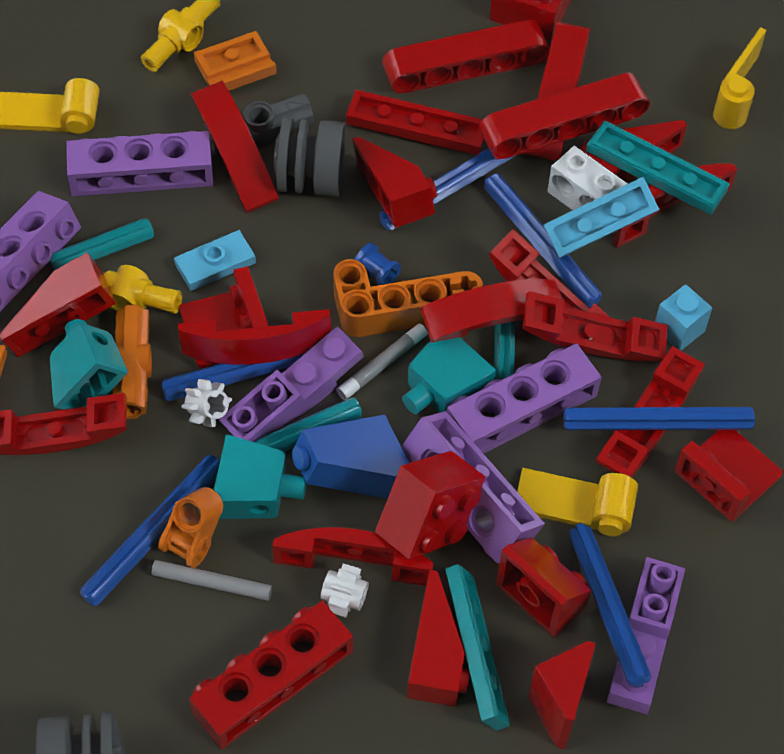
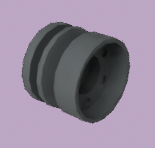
M283 118L280 133L276 138L274 152V172L277 178L278 192L287 193L291 177H295V192L301 194L305 187L306 179L311 178L313 179L315 195L339 197L344 165L345 122L322 120L319 124L317 135L313 136L310 135L308 119H301L299 132L295 134L294 118Z
M102 712L101 732L96 730L93 713L84 714L81 734L74 733L69 715L39 718L36 733V754H125L123 736L117 725L115 712Z

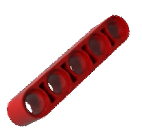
M524 20L398 47L387 52L383 56L382 63L392 90L401 94L533 66L544 61L548 57L550 49L539 24L534 20Z
M562 22L556 23L538 99L577 88L590 28ZM564 141L526 152L525 155L557 161L561 158Z
M623 73L494 112L480 122L479 130L493 157L500 160L597 131L604 120L617 125L636 119L649 109L650 101L636 77L632 73Z

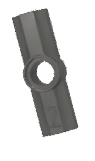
M300 94L273 104L255 101L248 104L241 114L257 147H265L275 141L276 136L280 133L284 117L294 118L295 129L299 128L302 118L308 119L309 124L314 123V114L306 94ZM209 132L210 146L214 154L218 155L219 151Z

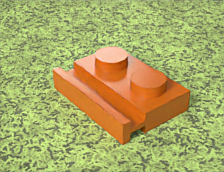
M257 31L194 52L195 63L206 83L212 85L223 80L229 91L277 74L276 64L272 62L270 53Z

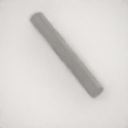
M155 560L152 567V576L269 601L271 597L272 585L159 560Z

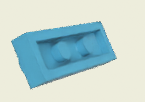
M641 177L544 224V227L558 257L561 258L659 211V208L644 177Z

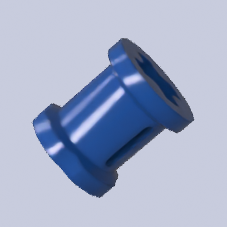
M373 243L366 244L354 258V260L361 262L365 266L367 275L375 281V286L393 283L401 270V265L397 261L387 259L379 252V247Z

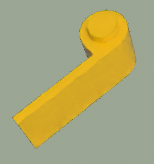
M762 27L759 28L721 83L713 117L716 123L724 128L736 129L743 126L746 122L755 90L752 83L744 77L759 57L766 29Z
M74 78L67 82L64 95L0 92V129L72 132L75 134L88 132L93 129L95 124L100 89L93 81L84 78Z
M522 468L517 492L540 518L572 525L583 523L585 526H590L591 529L599 530L604 535L615 537L629 531L631 528L638 483L630 476L619 473L602 475L599 484Z

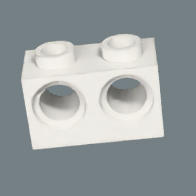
M573 146L551 166L547 192L570 209L575 210L627 185V183L576 146Z

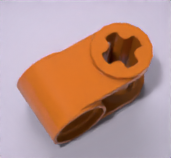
M203 487L177 501L173 506L168 524L160 537L158 548L163 552L171 551L186 560L187 566L196 568L209 551L211 538L223 511V503L219 494L211 488Z

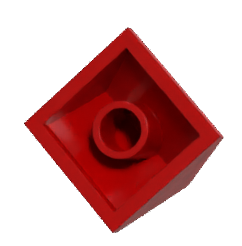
M586 641L535 666L528 694L530 702L556 747L564 750L596 643Z

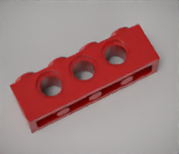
M323 600L314 607L306 606L297 612L292 619V623L281 631L276 629L269 632L260 641L259 647L248 655L245 653L240 654L231 660L226 667V671L214 680L208 678L198 684L193 690L192 696L189 697L192 714L222 750L353 652V635ZM299 642H307L313 648L307 652H298L293 649V646ZM267 666H275L280 669V672L272 677L260 674V671ZM235 690H241L247 694L243 700L233 702L226 698L230 692Z

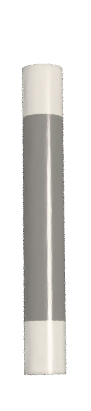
M420 323L414 326L337 387L338 395L343 400L352 396L428 335L426 328Z

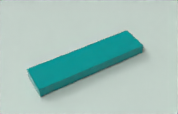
M605 120L587 143L586 152L637 178L644 177L647 183L710 215L713 214L730 186V183Z
M459 564L451 566L445 570L481 720L497 731L509 727L510 720L475 579Z

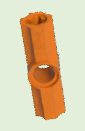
M125 305L124 308L117 310L115 343L128 373L113 388V394L125 393L127 396V419H138L139 416L146 414L148 378H151L152 353L151 345L149 344L150 315L149 310L143 309L139 305Z

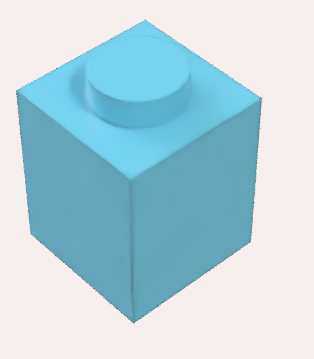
M685 284L659 305L655 322L667 324V341L673 347L683 350L705 332L712 307Z

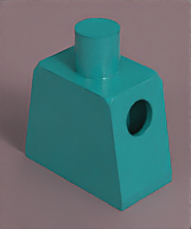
M75 319L66 324L65 339L50 355L54 407L62 410L87 406V398L107 395L128 373L112 335L107 331L87 325L81 319Z
M460 337L434 343L430 340L408 367V385L411 390L402 397V401L405 407L415 415L428 405L438 413L447 412V407L455 399L463 395L469 397L481 391L489 382L495 380L496 369Z
M226 435L214 491L219 494L223 503V511L219 519L275 518L278 516L282 497L304 500L307 483L303 476L286 474V453Z

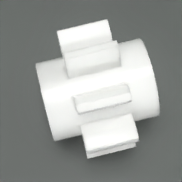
M198 379L197 388L185 389L187 395L185 403L181 407L187 409L192 414L189 419L190 423H203L204 426L216 427V419L226 414L232 398L227 397L222 392L225 386L223 383L213 382L211 384L210 380Z
M343 563L342 568H339L338 572L328 571L320 598L328 601L329 608L334 614L347 617L351 609L361 610L369 586V582L361 580L360 574L362 569Z

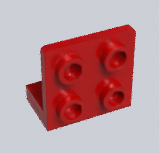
M248 266L234 269L235 285L229 286L230 292L180 304L179 311L183 323L216 320L217 331L267 327L268 323ZM194 358L198 368L220 364Z
M718 430L700 447L694 441H691L681 450L674 471L731 522H734L783 475L782 469L736 430Z

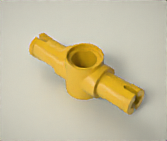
M196 0L190 7H184L180 12L175 9L169 10L160 21L158 40L141 55L143 65L150 71L156 72L172 54H177L182 49L187 52L194 50L202 39L204 21L220 6V0Z
M121 265L117 272L108 270L104 273L116 301V304L110 307L113 310H120L125 305H139L143 309L149 306L174 314L179 311V305L182 304L181 291L153 285L148 276L139 268L131 265Z

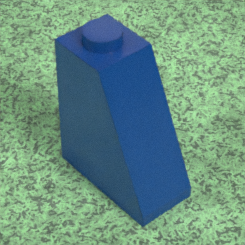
M385 414L303 429L292 451L294 465L301 471L307 484L388 499L400 466L409 463Z

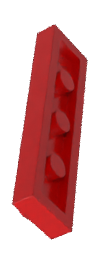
M357 89L346 113V124L474 155L481 153L484 138L479 130L480 122L483 119Z

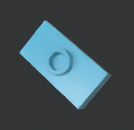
M237 230L174 257V262L189 290L193 291L234 273V269L255 264L256 256L240 230Z

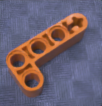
M346 259L340 261L334 268V299L343 331L353 337H364L411 329L418 323L426 326L420 308L431 302L425 300L436 301L459 292L483 286V281L476 273L461 271L371 287L366 268L361 262L354 259Z

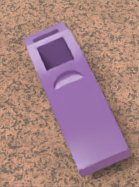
M337 326L282 374L275 370L219 420L233 436L255 442L257 439L290 424L322 401L338 387L336 381L359 362L364 355L355 343Z
M646 557L629 622L650 670L651 680L641 688L629 685L617 660L607 703L648 714L685 568Z

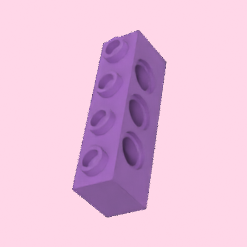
M188 131L171 134L155 133L142 136H117L100 139L85 138L66 141L67 176L72 196L213 186L209 131Z
M37 191L1 227L0 312L50 261L52 254L60 250L81 229L69 202Z
M576 343L566 349L558 348L552 351L546 359L535 364L528 363L523 365L513 375L503 380L496 379L489 382L481 391L469 397L467 395L458 397L447 407V413L484 454L563 414L566 408H575L597 397L602 377ZM547 381H556L559 384L553 385L548 383ZM515 397H525L528 400L520 401L517 400ZM487 412H488V413H492V414H494V415H496V416H495V417H486V416L482 415V413H487Z
M444 411L422 417L401 447L410 463L453 451L486 476L480 490L481 498L472 509L466 523L467 529L481 544L485 553L499 564L501 552L507 545L531 537L535 538L545 523L450 415Z

